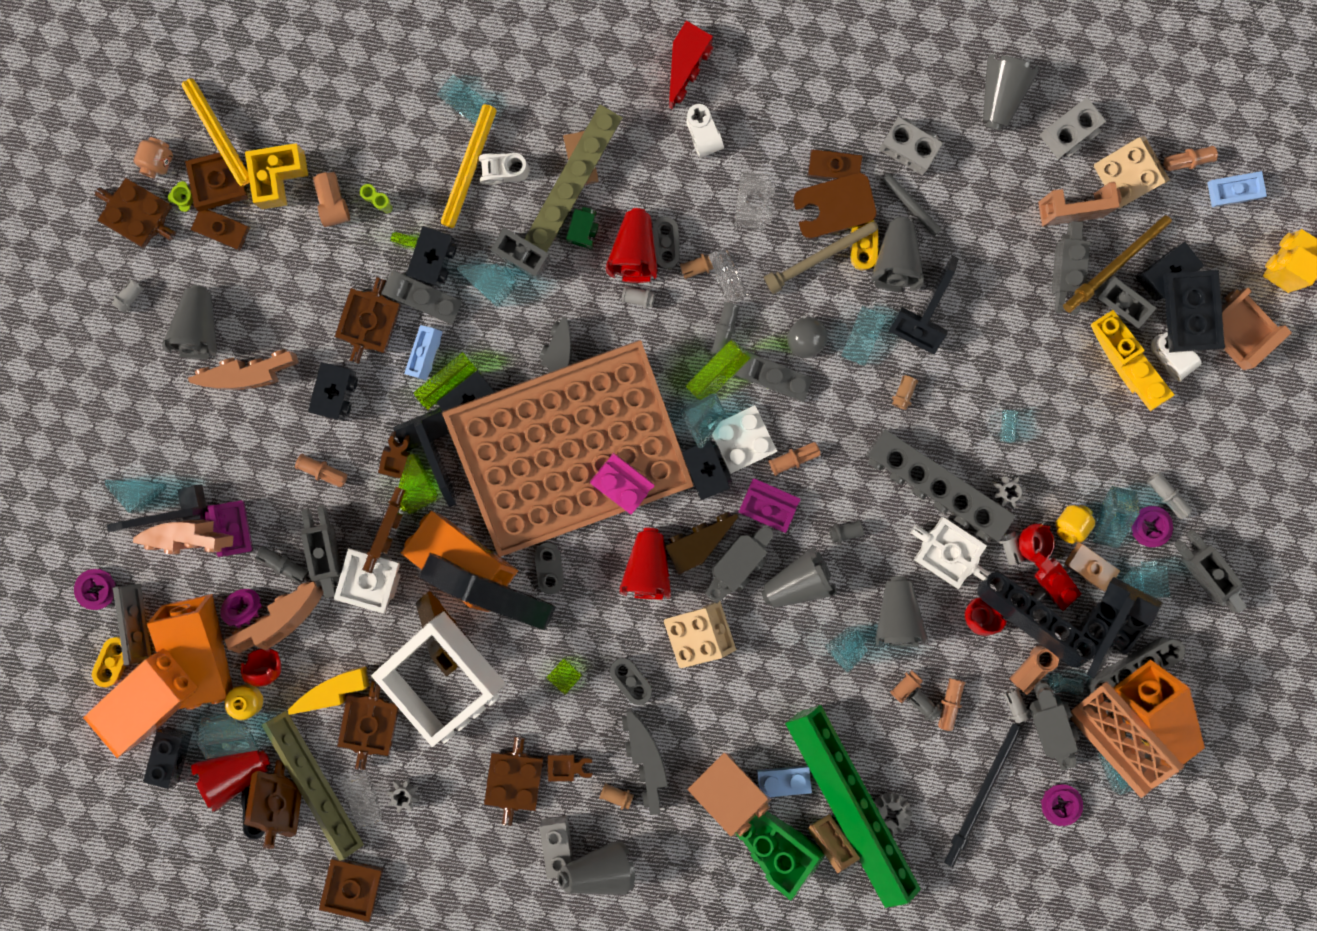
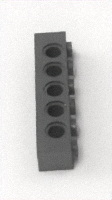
M886 429L881 430L865 454V457L869 459L868 464L880 472L882 469L886 470L891 474L889 478L901 486L906 483L913 488L911 493L922 500L927 497L934 502L933 507L943 514L951 513L956 517L954 519L956 523L966 529L969 526L978 531L976 536L987 543L991 540L1000 542L1016 515ZM892 452L898 453L901 457V462L897 467L892 466L889 462V456ZM915 466L922 470V477L918 481L913 480L911 477V470ZM936 481H940L944 486V490L940 495H936L932 489ZM958 495L963 496L965 499V506L960 510L954 505V500ZM981 509L987 515L986 521L982 524L976 520V514Z

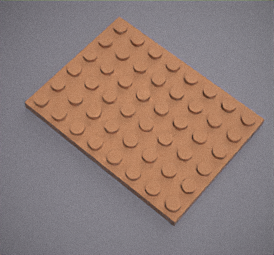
M641 339L442 412L498 557L625 512L623 508L590 484L591 479L611 457L613 452L655 485L639 506L693 487Z

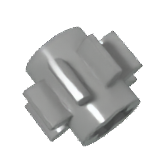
M1007 476L1002 477V484H993L997 490L996 494H993L992 497L1001 500L999 505L1002 507L1008 502L1011 508H1016L1015 501L1025 500L1021 495L1026 487L1018 485L1019 478H1014L1009 482ZM1005 488H1011L1012 497H1007L1008 493L1005 491Z
M407 779L403 784L396 780L393 783L396 790L389 789L386 793L391 796L388 806L394 805L397 807V813L405 807L408 811H411L413 809L411 801L418 802L420 800V797L415 795V791L419 786L413 787L409 784L410 779ZM401 791H405L406 800H402V795L399 794Z

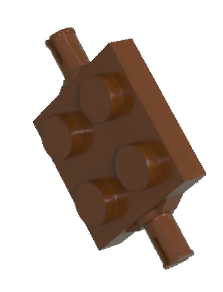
M127 178L124 179L118 190L113 194L102 187L97 188L99 192L95 191V197L107 203L106 208L97 219L104 226L143 249L146 248L149 241L157 234L162 235L169 241L174 239L171 235L175 237L176 231L164 225L165 217L172 208L166 201Z
M376 277L372 292H362L350 288L335 337L347 341L354 346L349 359L351 362L360 364L364 350H375L386 354L401 304L387 300L382 296L381 293L386 284L384 279Z
M395 487L391 500L388 501L389 506L370 552H367L368 556L362 568L363 571L372 574L375 564L382 553H388L393 542V538L389 537L392 528L398 529L403 514L399 513L400 503L406 490Z
M371 680L369 695H347L337 747L351 749L358 753L355 769L360 768V770H366L368 755H390L399 708L394 702L386 701L379 697L381 687L375 680Z
M514 736L513 751L505 753L491 751L484 805L497 806L504 809L501 824L505 826L508 815V826L513 825L514 811L520 809L536 811L543 757L529 756L523 752L525 741L523 736L520 738L519 746V736Z
M282 760L275 761L274 774L256 771L251 777L244 824L259 828L265 832L263 848L267 849L275 848L276 834L290 838L297 835L302 795L296 784L284 776L286 767Z

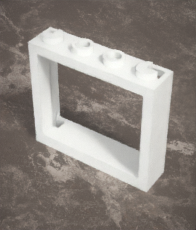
M444 611L430 621L371 675L432 747L440 740L445 744L456 734L454 732L455 728L458 731L463 729L471 721L468 718L470 715L473 719L480 715L486 709L485 703L489 706L500 698L497 693L506 685L504 680ZM432 636L483 693L445 726L395 670Z

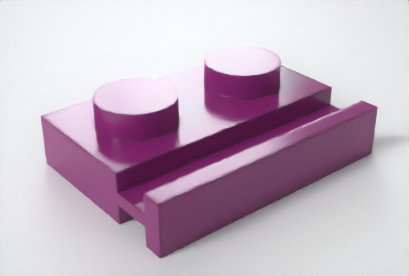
M753 478L738 513L786 533L801 499Z

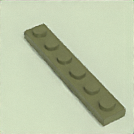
M601 104L599 105L524 238L526 241L548 252L623 119L621 116Z
M287 710L262 724L264 731L339 861L347 858L364 846Z

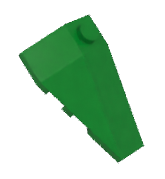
M767 811L760 818L756 815L749 822L752 825L750 829L741 837L737 834V837L747 846L751 852L750 856L766 874L765 878L769 884L792 901L814 874L824 859L825 854L807 836Z

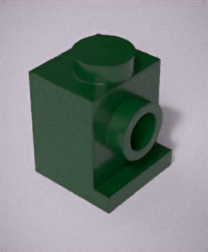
M582 207V210H574L566 238L568 244L593 250L594 244L590 239L591 237H596L599 223H596L597 212L595 210Z

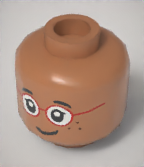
M152 137L141 141L134 157V163L141 168L139 172L150 178H155L156 175H165L173 158V153L169 149L170 145Z

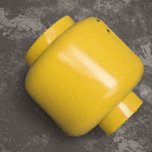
M1084 505L1067 506L1055 522L1058 536L1070 544L1083 542L1096 525L1095 519L1092 516L1093 512Z
M249 684L237 686L227 694L225 709L234 719H249L261 710L264 702L263 695L255 686Z

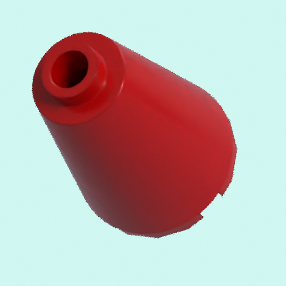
M632 208L624 216L606 263V273L614 279L615 274L623 276L622 281L647 283L650 282L652 276L656 279L658 272L651 216L646 213L645 209Z
M646 527L643 528V532L637 533L619 588L620 595L627 597L628 592L635 593L634 598L663 600V595L667 599L671 598L664 536L658 533L659 529Z
M256 747L196 762L191 765L192 775L198 773L199 779L196 786L207 807H212V812H215L251 784L253 773L256 771L267 772L266 765L270 764L266 752L264 750L259 751Z

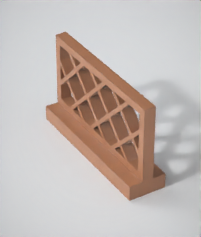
M1107 681L1071 710L1072 717L1070 719L1140 798L1184 767ZM1102 692L1111 700V703L1104 701ZM1106 710L1113 712L1114 719L1107 717ZM1122 716H1125L1130 721V724L1124 723ZM1125 731L1132 733L1134 740L1126 738ZM1141 737H1144L1150 743V746L1143 744ZM1144 752L1151 754L1153 761L1145 759ZM1160 758L1164 759L1172 768L1161 765Z

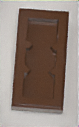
M811 149L807 177L835 180L860 173L862 155Z
M207 209L197 213L190 230L241 251L250 227Z

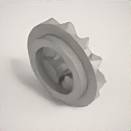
M885 793L875 799L874 803L891 835L903 833L904 829L910 825L912 816L908 801L896 793ZM886 805L893 811L898 810L895 814L897 818L896 823L890 818L885 819L888 815Z

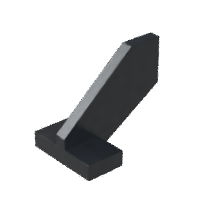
M951 256L920 315L901 307L890 325L889 332L935 355L947 336L948 330L929 320L956 271L959 258Z
M437 408L393 427L400 443L404 441L406 435L410 437V442L404 451L407 452L421 445L423 446L438 487L447 505L452 507L456 505L454 489L433 441L450 434L442 414L443 410Z
M193 485L177 489L181 510L108 524V533L181 519L183 521L206 520L205 512L208 511L203 485Z
M1115 577L1109 582L1102 601L1120 610L1087 673L1093 679L1109 658L1130 616L1152 626L1163 604L1162 601Z

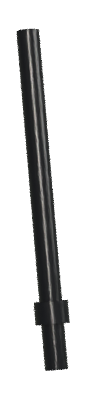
M1012 723L958 834L955 833L951 840L953 845L944 861L950 867H954L962 849H966L969 843L968 837L1022 727L1015 723Z

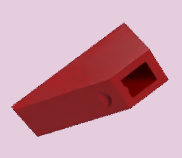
M687 20L673 41L669 108L671 109L674 108L676 103L679 105L682 103L687 94L686 86L689 81L693 83L701 70L698 68L703 59L707 61L714 49L711 46L713 36Z

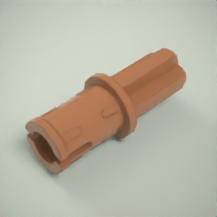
M1215 146L1197 150L1189 148L1183 153L1166 156L1163 166L1169 172L1183 168L1194 169L1197 165L1216 162L1218 158L1217 149Z
M813 442L794 451L790 449L789 453L769 460V464L776 476L795 466L799 468L800 464L821 455L820 449Z
M303 453L300 454L295 464L296 469L315 476L317 481L322 479L337 487H343L347 481L348 475L328 466L325 461L321 463Z
M949 678L945 699L941 700L943 707L938 723L940 729L946 731L954 729L958 708H962L960 701L966 682Z

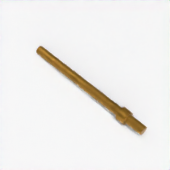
M1164 215L1087 284H1082L1076 289L1075 295L1063 305L1064 310L1070 313L1079 304L1087 302L1094 296V291L1172 222L1171 218Z

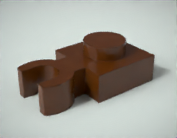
M392 432L388 439L389 447L385 446L383 449L378 473L404 479L410 453L404 450L410 442V437L406 435L404 441L399 443L395 440L396 432Z
M549 753L548 782L574 781L575 774H579L583 778L592 777L593 771H585L582 765L592 763L593 758L585 756L579 761H575L574 753Z

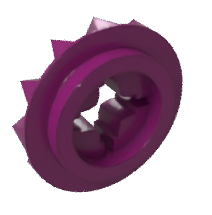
M1148 506L1141 508V510L1133 515L1134 518L1130 524L1133 532L1132 536L1135 537L1139 544L1147 547H1159L1170 539L1173 532V521L1164 509L1157 506ZM1155 520L1154 527L1159 532L1150 531L1147 533L1148 527L1144 521L1153 522Z
M102 569L86 570L75 581V598L86 609H103L112 603L114 598L113 588L117 582L112 579L110 573ZM94 582L96 585L104 586L99 591V596L96 593H87V591L94 587Z
M240 589L233 592L225 599L221 606L220 614L222 620L230 627L235 625L240 628L244 623L250 624V619L258 617L257 611L262 608L261 598L251 589Z
M1066 784L1053 785L1050 789L1044 791L1043 799L1040 800L1042 805L1041 812L1049 822L1057 826L1073 824L1079 819L1083 811L1081 795L1075 788ZM1058 796L1063 801H1068L1064 805V812L1059 808H1054L1058 804Z

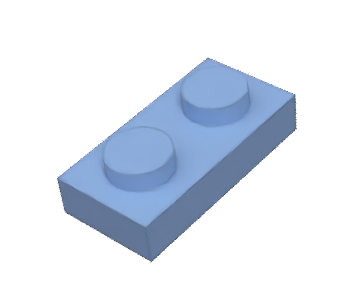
M1262 171L1207 182L1212 208L1267 197Z
M420 325L404 374L427 381L428 375L432 370L436 351L440 346L443 331Z
M808 765L757 770L758 787L769 797L812 793Z

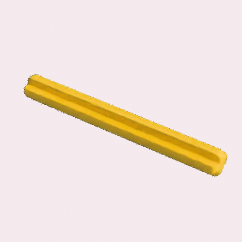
M193 78L183 81L182 87L237 183L240 186L249 184L247 169L199 86Z
M488 104L482 106L441 219V224L449 228H454L476 170L479 156L482 153L497 112L496 108Z

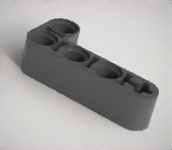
M1168 637L1158 638L1100 671L1094 679L1090 677L1086 683L1087 693L1089 695L1097 690L1100 683H1105L1106 681L1112 688L1121 682L1120 673L1126 669L1128 676L1143 666L1142 662L1148 656L1150 660L1166 670L1184 658L1185 647L1178 640ZM1103 692L1104 701L1111 703V700ZM1106 710L1107 717L1114 719V717H1111L1110 711Z

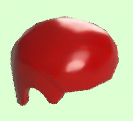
M1042 523L1029 525L1022 530L1019 537V550L1031 562H1033L1031 558L1038 552L1049 558L1055 547L1054 536L1050 531V526L1043 525Z
M980 597L971 600L965 610L966 624L975 634L981 636L997 634L1007 624V620L1003 619L999 612L985 603Z
M271 648L252 651L248 654L247 663L245 665L241 663L243 681L255 687L272 684L282 671L279 653Z

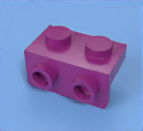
M244 500L208 506L209 512H205V518L208 521H214L213 532L233 535V546L221 548V552L213 553H217V557H225L253 551Z

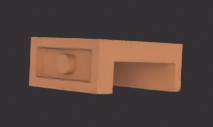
M1109 182L1095 192V200L1065 204L1063 189L1051 191L1038 202L1042 227L1070 223L1071 221L1099 219L1118 209L1121 203V192L1116 188V182Z
M1248 287L1242 290L1235 289L1224 298L1227 302L1222 305L1224 350L1242 370L1255 368L1292 333L1285 325L1278 327L1248 296L1252 292Z
M725 752L687 789L730 837H734L737 834L740 837L744 835L752 826L749 822L756 815L760 818L770 808L768 803L771 801V798L735 763V759Z

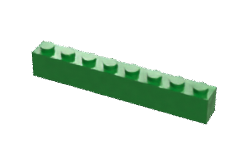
M818 705L799 711L785 724L849 843L860 857L859 861L883 906L888 908L909 904L921 891V888L823 707Z

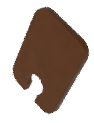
M862 173L852 174L800 189L793 197L796 211L803 210L808 205H815L819 208L820 213L817 219L798 222L802 235L807 239H814L873 222L877 215L869 179Z

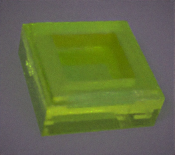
M392 232L390 241L395 246L414 251L418 239L398 232Z
M563 658L546 678L566 695L583 674Z

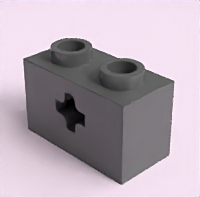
M506 228L502 229L491 248L494 256L539 281L551 260L549 253Z
M1114 274L1094 291L1095 296L1138 329L1156 310V307Z

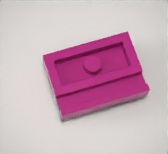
M614 452L590 481V484L631 515L647 496L648 492L655 486L654 483Z

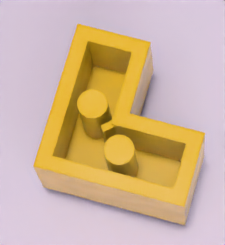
M297 143L245 152L253 203L261 209L286 206L287 200L283 180L308 176L305 151Z
M1303 229L1286 234L1279 244L1281 248L1277 255L1274 254L1266 263L1265 267L1267 270L1263 277L1287 293L1313 285L1317 279V238Z

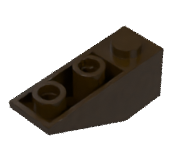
M730 511L715 517L716 523L709 526L706 522L693 527V533L685 537L683 533H679L668 538L670 543L665 546L678 575L703 564L738 519L736 513L731 515Z
M430 590L416 602L422 629L444 611L461 630L457 622L449 615ZM434 636L426 641L431 659L446 677L459 667Z

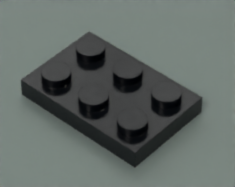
M1219 270L1164 274L1169 353L1224 349Z

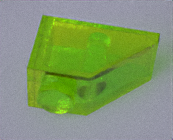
M409 455L398 487L406 490L400 503V508L403 512L407 511L408 514H414L439 501L440 498L418 455Z

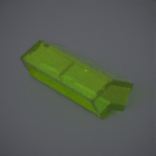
M733 339L730 340L686 385L687 389L706 404L750 359V356Z
M462 352L414 391L413 394L429 410L437 401L473 374L477 368L468 356Z

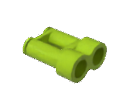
M365 184L360 188V195L365 201L371 202L378 210L385 213L392 212L393 207L385 194L377 193V190L370 184Z

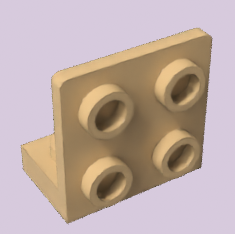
M1145 136L1135 139L1094 164V168L1104 186L1109 182H1116V188L1121 192L1119 208L1170 181Z
M720 601L717 604L711 603L701 609L664 620L679 668L720 659L736 650Z

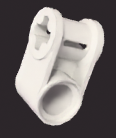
M702 104L691 106L687 113L686 122L699 158L724 149L722 138L714 124L709 109ZM694 114L703 117L702 123L694 120Z
M519 153L483 154L479 156V162L482 163L481 184L495 185L505 182L524 181L529 175V165ZM514 163H522V169L519 172L514 173L510 171Z
M1168 332L1155 336L1151 341V350L1175 380L1182 381L1202 364L1199 356L1194 351L1169 353V344L1167 349L1164 346L1167 343L1166 340H1168Z

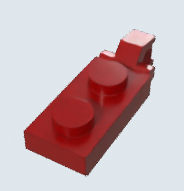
M1038 552L1031 558L1039 568V571L1034 575L1054 604L1064 611L1082 593L1056 559L1052 558L1049 560L1041 552Z

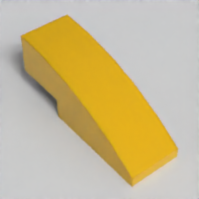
M366 666L348 670L314 687L288 709L289 715L343 704L346 702L345 693L364 690L370 686Z

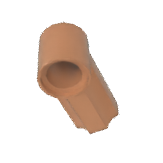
M325 172L313 177L320 204L317 207L322 225L329 227L350 221L349 210L345 200L342 199L336 174L334 172Z
M1043 645L1036 646L1030 652L1027 660L1015 671L1009 680L1028 695L1036 686L1035 684L1041 681L1049 671H1053L1058 666L1059 658ZM1043 652H1048L1050 656L1049 661L1041 665L1039 663V656Z

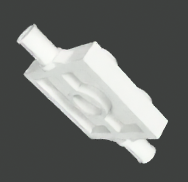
M941 517L935 528L930 532L925 531L917 524L913 527L915 530H911L910 534L923 541L914 561L955 588L959 589L964 580L971 574H974L981 580H984L985 576L991 574L978 565L980 556L987 545L946 518Z

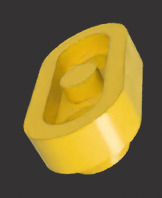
M865 225L851 228V233ZM878 229L851 245V263L856 269L865 271L875 265L878 258ZM859 255H867V262L860 261Z
M120 636L105 641L93 667L92 679L100 687H109L118 683L126 667L123 662L122 652L119 654L116 651V646H121ZM107 669H110V670H111V672H112V676H111V677H108V676L106 675V670H107Z

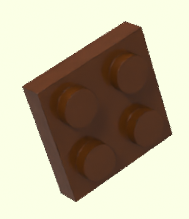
M220 152L185 161L194 207L198 212L248 199L246 185L240 186L237 183Z
M333 856L330 860L319 910L370 922L383 868L347 859L339 861L338 857Z

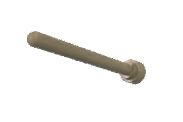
M876 222L866 224L780 274L779 272L774 274L771 272L765 275L763 278L773 295L782 290L781 287L785 286L786 281L877 231L878 224Z

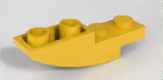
M1114 310L1091 324L1101 347L1132 394L1134 392L1137 393L1150 412L1174 396L1171 389L1143 355L1145 351Z

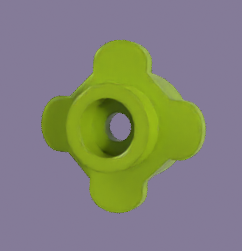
M184 181L178 182L168 195L169 202L177 204L182 212H188L193 203L191 189Z

